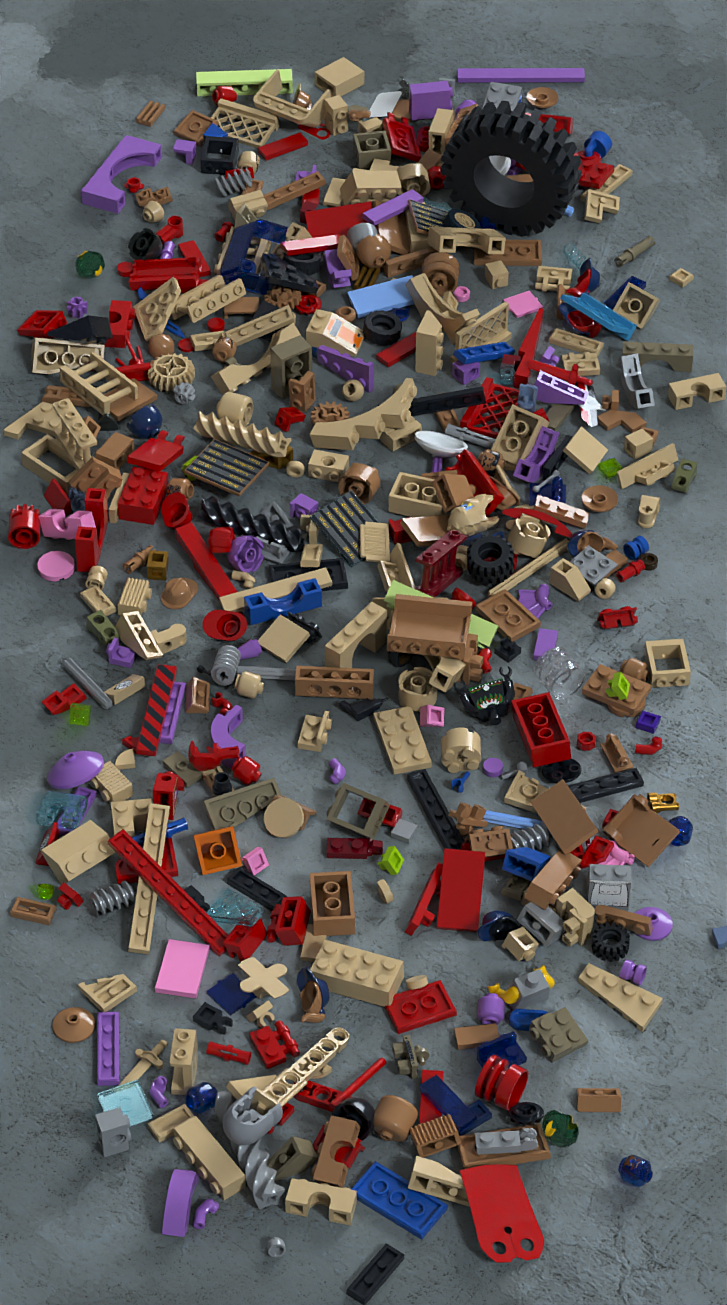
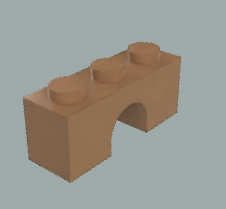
M331 1115L330 1121L326 1122L324 1142H321L318 1148V1163H315L312 1169V1177L316 1183H326L339 1188L344 1187L349 1169L344 1163L335 1161V1153L343 1146L355 1148L360 1131V1125L356 1121Z

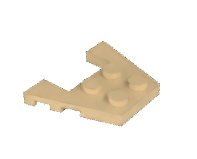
M41 402L4 429V436L19 440L27 428L54 436V430L62 428L61 419L52 404Z

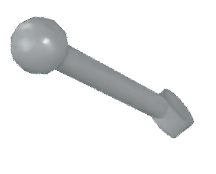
M554 470L550 477L538 486H534L533 491L535 493L539 492L540 488L554 477L557 478L560 472Z

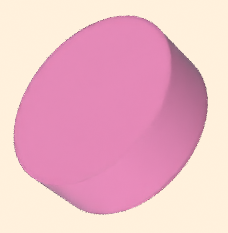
M459 286L453 292V296L458 302H465L470 298V290L467 287Z

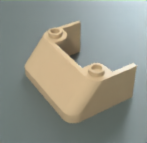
M276 69L253 97L254 105L259 109L297 124L317 127L325 119V99L331 97V92L327 89L310 110L280 99L276 96L283 88L280 72Z

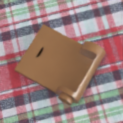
M634 794L602 831L609 839L615 841L617 845L629 852V854H633L637 860L649 868L680 833V830L651 810L648 806L649 801L643 795L639 794L637 796Z

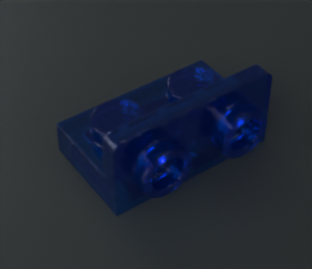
M514 1031L502 1034L499 1038L483 1042L477 1047V1061L483 1068L492 1055L499 1056L501 1060L506 1059L509 1062L508 1068L513 1064L521 1065L525 1063L527 1057L516 1042L517 1034Z

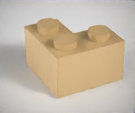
M151 798L111 802L114 835L124 829L131 837H135L134 831L146 830L149 804L152 803Z

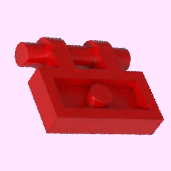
M281 1020L275 1023L276 1031L272 1032L270 1027L266 1026L249 1033V1038L266 1069L285 1063L286 1054L291 1053L292 1057H297L300 1054L296 1040L291 1038L288 1026L284 1025ZM283 1039L285 1044L280 1046L278 1040Z

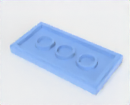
M413 275L347 292L350 303L356 311L357 318L366 317L367 314L376 310L390 311L413 305L414 302L405 286L409 279L413 278Z

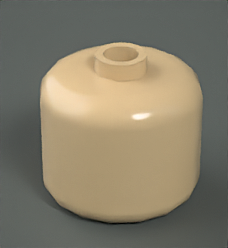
M226 392L217 404V419L227 416L231 423L240 419L244 427L248 426L254 407L251 397Z

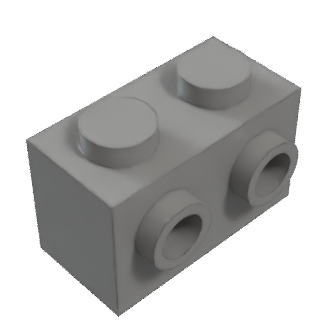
M532 902L524 906L516 919L546 947L559 940L565 931L563 927L565 921L550 907L544 910Z

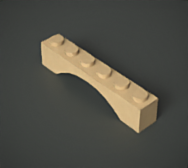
M291 323L274 333L266 353L255 364L242 366L231 364L213 374L211 378L220 393L234 392L238 389L237 386L239 384L244 385L251 381L250 377L252 375L256 377L263 373L262 369L264 367L266 369L270 368V348L301 335L295 324Z

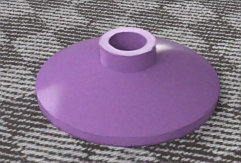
M645 907L635 912V914L652 919L653 931L651 935L636 934L640 938L657 941L670 934L673 923L669 914L664 910L656 907Z

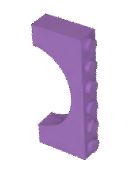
M126 135L119 142L115 150H112L110 156L104 160V163L97 169L94 176L89 179L86 186L81 189L82 204L118 214L125 206V191L116 188L111 183L117 174L131 167H155L162 158L161 144Z

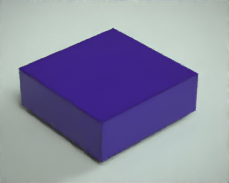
M642 711L635 728L654 734L661 721V716Z

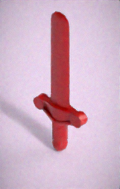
M529 360L527 362L528 368L538 372L541 370L556 378L566 380L572 385L576 382L586 384L587 386L593 384L591 379L578 375L579 366L577 364H574L571 371L536 360Z

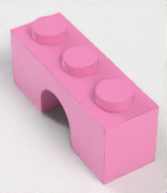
M49 509L38 516L44 537H52V539H75L78 526L96 528L92 511H76L66 518L64 510Z

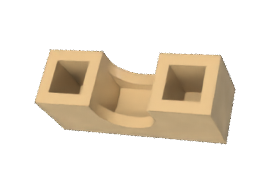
M719 373L669 383L668 398L675 410L692 407L693 396H703L708 403L725 400L726 385Z
M292 1178L285 1199V1210L289 1214L307 1217L312 1206L322 1204L329 1208L330 1222L351 1226L357 1205V1191L346 1187L339 1188L326 1183L319 1184L305 1179L298 1180Z

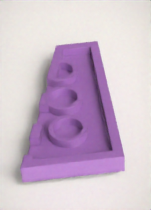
M324 345L317 348V361L339 374L347 381L352 379L360 381L364 390L368 393L374 390V363H365L363 359L358 357L356 359L351 358L347 353L342 355L338 350Z

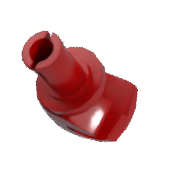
M216 527L210 530L208 537L210 552H230L231 543L235 539L232 527Z
M191 741L189 745V762L198 771L216 769L217 766H221L222 760L240 758L238 746L221 748L218 743H213V749L209 746L206 747L208 753H200L194 741Z

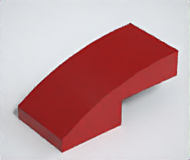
M73 683L61 693L56 690L41 702L53 715L75 707L87 699V697Z

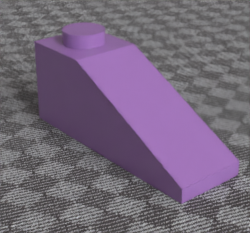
M541 370L534 383L538 387L537 400L544 403L584 405L589 392Z

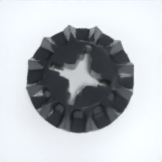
M518 1103L509 1110L510 1121L515 1122L516 1125L523 1124L526 1126L530 1124L534 1126V1123L541 1122V1119L544 1117V1110L536 1103Z

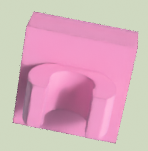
M256 847L242 857L244 866L254 876L269 866L264 851L260 847Z

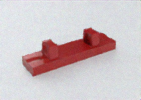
M440 862L432 870L405 929V933L410 936L413 935L419 924L429 927L433 922L435 915L426 909L433 893L440 896V877L443 869V864Z

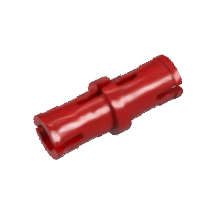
M210 1041L207 1046L206 1054L224 1058V1061L229 1062L231 1060L248 1065L250 1062L251 1052L234 1048L233 1045L229 1044L226 1046ZM221 1050L237 1054V1056L223 1053Z

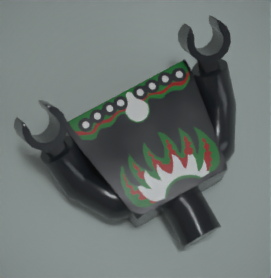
M508 666L509 672L505 675L503 674V668L500 667L499 672L505 681L501 678L467 689V693L465 691V682L462 679L463 687L461 689H458L454 682V689L460 692L461 695L459 697L465 710L474 717H480L482 722L489 721L494 726L500 724V717L508 714V707L511 706V700L515 697L513 680H510L512 669Z

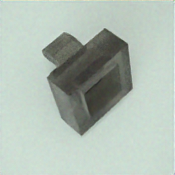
M402 79L399 82L402 88L398 91L402 92V99L408 100L410 84Z

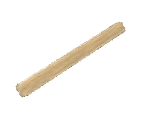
M563 539L516 571L507 580L505 579L504 582L490 589L488 597L490 598L505 589L507 591L564 553L568 550V539Z

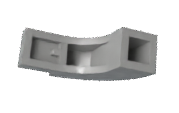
M638 353L620 356L621 381L630 405L635 409L655 406L652 388H647L642 378Z

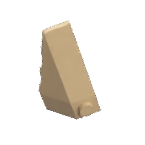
M34 338L32 339L31 351L32 373L49 375L59 373L60 367L64 365L71 370L80 368L90 361V353L95 352L104 359L105 345Z

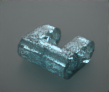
M48 791L37 811V824L44 826L52 825L58 811L62 810L64 811L61 820L63 828L76 829L87 809V797L85 795Z

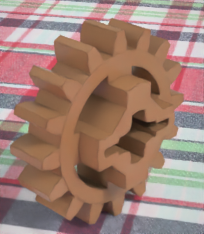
M278 285V288L272 287V291H267V295H264V301L279 308L289 305L291 309H294V305H299V301H302L300 290Z
M327 401L325 405L319 403V407L315 406L314 411H311L313 427L316 422H335L349 419L347 407H342L341 403L335 405L334 401L332 404H329Z

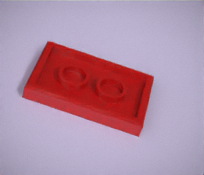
M441 980L429 983L419 989L395 994L391 1006L385 1005L384 1007L397 1034L457 1016V1010Z

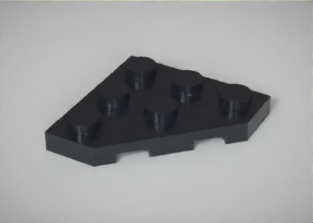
M262 254L261 262L268 283L317 294L318 285L315 279L275 254Z

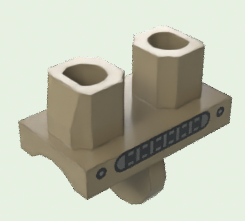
M410 1035L403 1036V1042L392 1044L394 1058H406L397 1061L399 1075L410 1074L411 1079L418 1078L416 1071L418 1063L420 1066L425 1065V1061L430 1055L428 1050L421 1048L420 1045H416L414 1050Z

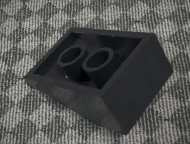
M90 315L47 332V336L87 342V344L97 343V345L105 344L108 339L113 338L108 318Z

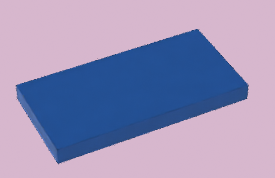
M375 1161L351 1190L357 1191V1200L422 1240L446 1212L448 1205L432 1195L408 1189L409 1181Z

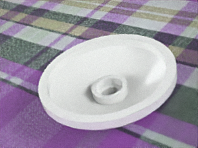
M418 431L415 433L416 442L425 451L431 453L432 457H454L468 448L465 442L443 433L434 431Z

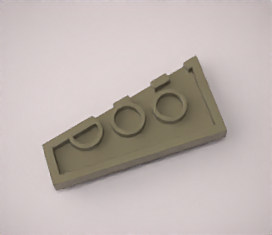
M271 778L204 800L202 806L212 830L230 826L235 828L272 802L274 795H282L275 778Z

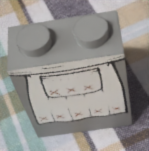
M590 864L587 876V902L594 909L597 905H605L628 911L631 890V866Z

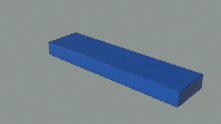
M506 342L457 349L454 351L453 356L463 364L503 358L504 354L514 355L515 350Z

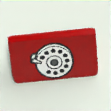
M54 822L43 836L35 862L37 865L49 866L40 850L59 839V826L57 822Z

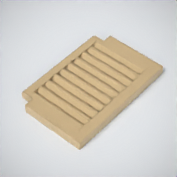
M365 522V525L360 524L361 558H365L369 562H380V560L390 562L389 524Z

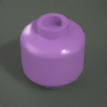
M488 993L486 996L481 997L477 1005L478 1020L483 1025L494 1023L498 1025L503 1021L505 1015L504 1000L494 993Z

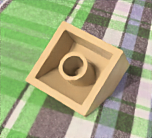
M628 282L613 311L642 329L653 315L661 300Z

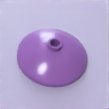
M94 751L67 753L51 767L47 775V781L55 789H68L79 786L94 778L102 770L104 759L101 754Z

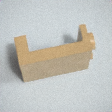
M175 1029L170 1055V1066H174L171 1095L193 1096L198 1064L196 1030Z

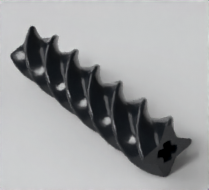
M214 496L209 497L207 500L202 499L201 509L198 514V518L205 522L215 523L219 527H232L233 531L238 534L253 537L259 536L262 539L268 540L269 545L271 542L285 545L287 551L290 552L303 551L304 542L308 535V532L302 534L300 529L294 525L286 528L281 520L269 522L264 514L253 516L247 508L236 510L231 502L221 505Z

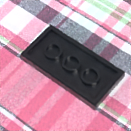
M343 558L321 560L319 567H301L300 562L269 565L271 583L326 567L332 580V586L322 588L321 590L348 589Z

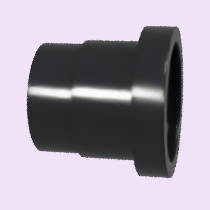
M219 772L214 777L212 791L216 796L232 792L229 775L225 772Z

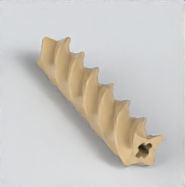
M199 411L198 421L193 427L202 436L233 445H240L247 449H254L274 457H285L287 447L291 442V438H285L281 431L272 435L268 427L258 431L254 423L244 427L240 419L231 423L227 416L217 419L214 412L203 415Z

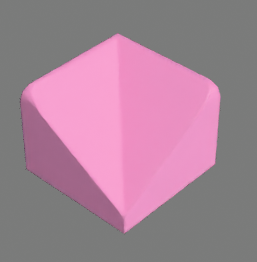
M432 705L421 707L420 726L444 727V708Z

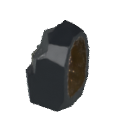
M388 652L389 662L396 668L407 665L413 657L411 653Z

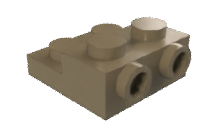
M566 1007L552 1014L548 1012L531 1021L529 1027L531 1037L538 1041L543 1055L548 1057L552 1063L588 1043V1039Z

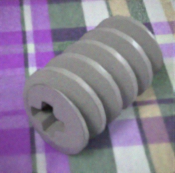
M247 167L246 172L240 169V174L233 171V177L228 173L227 179L223 175L221 176V181L215 178L220 193L227 197L228 192L231 195L234 194V189L236 192L240 191V187L245 190L246 184L252 187V178Z
M232 645L222 646L217 652L211 676L219 685H230L235 679L241 659L240 651Z
M543 822L539 825H533L532 828L527 827L525 830H519L518 833L513 832L510 835L513 849L528 847L534 850L535 846L538 850H541V843L544 847H549V833Z
M122 881L121 886L119 884H114L113 888L107 886L106 892L103 889H99L98 894L95 891L90 893V902L96 917H98V911L106 915V908L112 913L113 906L115 905L118 910H121V903L129 907V900L135 905L136 897L134 891L126 881Z

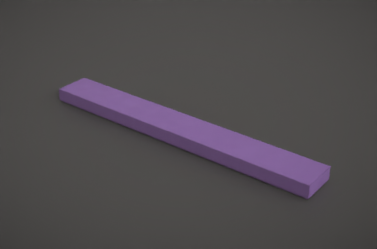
M458 68L457 70L458 83L585 82L584 68Z

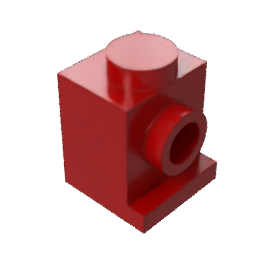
M389 519L388 521L389 535L394 545L413 541L400 524L402 519L396 521Z

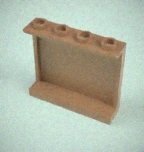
M396 594L390 633L387 637V651L464 659L471 622L472 602Z

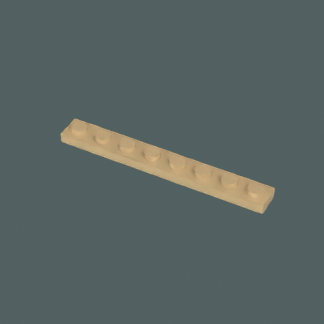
M150 803L143 849L161 867L170 806ZM140 876L128 952L149 955L157 894Z

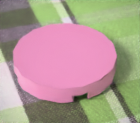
M62 551L48 552L39 558L37 563L40 576L48 581L56 582L63 578L65 580L75 570L72 556Z

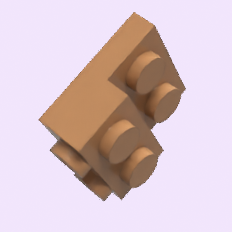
M91 457L69 480L70 486L84 492L85 496L88 488L106 489L108 499L110 492L114 488L118 489L123 479L118 469Z

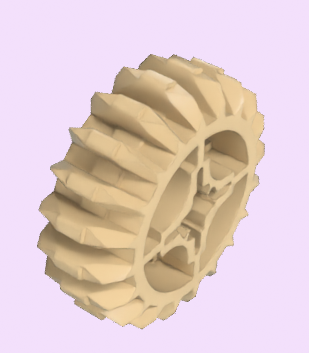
M169 353L167 355L161 354L160 357H155V360L151 361V368L147 373L151 385L155 389L159 388L160 392L166 390L167 393L173 391L176 385H180L181 382L192 385V381L195 378V368L192 360H188V357H183L182 354L176 355V353L173 355Z

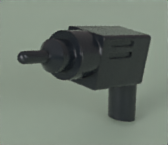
M386 697L382 700L376 698L369 700L366 698L354 705L343 700L339 703V706L349 712L356 721H360L375 713L376 710L380 709L383 702L389 698Z

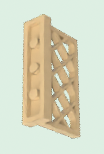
M225 99L218 101V108L211 117L218 121L219 128L223 131L233 129L234 132L227 133V138H239V143L255 148L265 145L273 131H277L279 128L277 115ZM219 114L226 116L218 119ZM233 119L241 120L235 123L232 122ZM226 121H229V122H230L229 125H225V126H222V125H221V123H223V122H226ZM250 123L254 124V126L247 128L246 124ZM244 126V129L238 131L235 129V127ZM260 128H267L268 130L261 132ZM254 130H258L259 132L253 135H250L249 133ZM244 133H247L248 135L244 138L238 136ZM262 138L260 143L253 141V139Z
M507 302L500 304L478 318L473 325L466 326L456 333L455 350L510 340L512 333L508 331L509 304ZM450 356L451 363L458 360L455 356Z

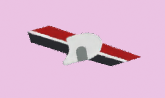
M578 383V388L589 392L585 404H578L581 409V417L591 427L597 426V410L605 411L606 409H602V405L595 399L594 387L592 385L587 386L586 384Z

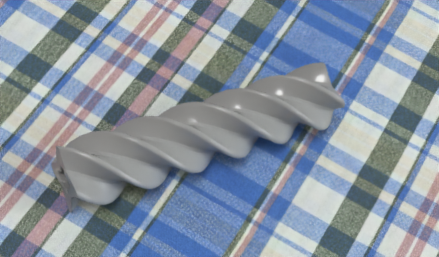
M230 1091L218 1092L216 1095V1113L222 1124L225 1113L237 1101ZM261 1139L249 1145H238L230 1140L232 1150L238 1158L239 1166L245 1174L246 1182L253 1192L258 1208L262 1209L269 1205H280L282 1203L280 1197L284 1193L285 1188L274 1183L277 1171L267 1166L269 1153L259 1149Z

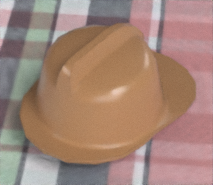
M299 83L296 88L293 104L310 110L312 108L311 98L308 94L301 91V83Z
M489 476L505 497L496 507L497 509L503 511L509 509L512 505L518 506L520 504V500L514 492Z
M173 578L166 583L161 595V602L169 609L183 608L197 594L198 584L188 578Z

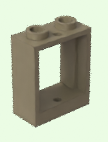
M343 783L335 793L336 799L333 805L328 808L327 820L334 825L367 839L375 840L390 804L384 799ZM349 792L376 803L364 829L337 818Z

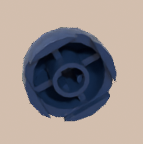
M151 404L150 408L146 405L131 417L133 421L131 424L127 423V428L138 438H154L160 432L159 429L163 422L162 414L154 404Z

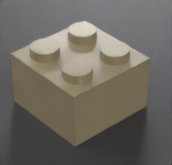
M386 131L353 134V150L359 169L371 168L374 159L390 161L391 165V148Z

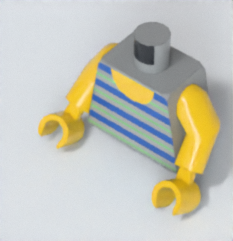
M541 965L538 969L534 968L533 972L515 978L506 991L500 988V983L487 987L489 993L497 994L505 1003L509 1004L513 1011L524 1009L549 999V989L554 987L555 981L547 972L545 965Z

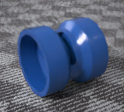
M639 535L632 542L625 543L623 551L627 558L635 560L640 554H645L649 551V544L643 536Z

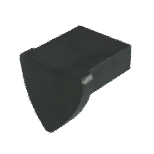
M99 413L97 423L101 427L99 431L118 430V423L114 417L108 413L104 415Z

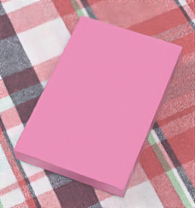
M169 939L156 982L155 993L197 998L210 945Z

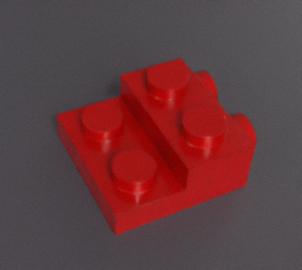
M36 310L17 331L21 336L53 339L55 337L47 336V332L66 325L67 320L63 311Z

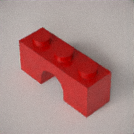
M111 300L109 324L113 338L107 340L105 347L126 348L124 337L127 336L130 341L131 332L129 330L133 329L132 319H135V309L132 308V301Z

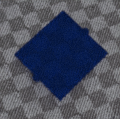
M234 973L222 981L219 980L215 986L207 990V994L230 1016L239 1009L245 1008L246 1004L257 998L253 992L247 993L240 989L242 980Z

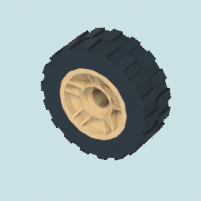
M457 208L449 210L442 222L443 227L481 229L480 223L473 215Z

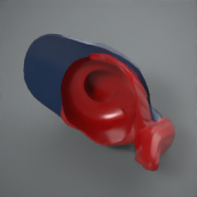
M590 257L581 265L577 285L574 288L567 289L566 293L580 298L582 293L589 295V293L595 291L600 286V273L592 266Z
M566 302L558 306L559 311L564 317L563 327L570 333L577 335L585 334L590 338H594L603 327L600 323L594 324L592 318Z

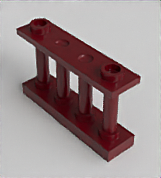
M450 530L415 558V562L423 564L422 582L415 590L435 598L463 575V568L458 567L455 561L457 547L467 539V535L457 530Z

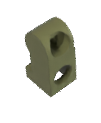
M681 459L673 479L672 490L683 493L688 492L692 480L697 475V462ZM684 465H689L692 469H684Z
M102 610L87 616L86 629L93 633L104 647L108 646L109 643L111 644L114 637L119 640L116 628Z

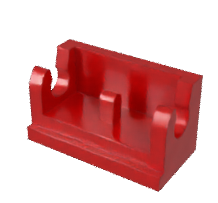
M244 915L223 941V945L232 959L235 957V953L238 955L240 962L250 958L266 938L267 933L262 919Z

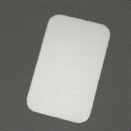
M402 92L378 94L369 110L371 111L369 118L387 116V112L392 113Z

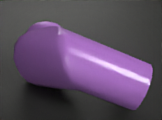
M158 1076L153 1081L149 1091L150 1096L160 1108H164L168 1104V1100L163 1095L167 1080L163 1076Z

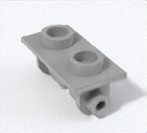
M257 536L264 546L261 553L264 555V558L282 564L290 553L285 548V545H279L271 542L269 545L268 540Z

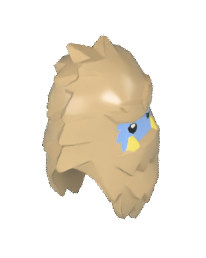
M476 495L474 498L462 502L460 507L454 508L448 519L447 530H457L464 535L471 536L493 527L499 521L498 516L486 517L485 508L494 499L493 495Z

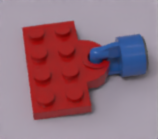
M594 131L584 143L585 150L574 153L573 156H580L581 164L578 168L582 170L581 178L578 182L579 185L600 189L614 172V165L601 163V159L612 148V141L606 133Z

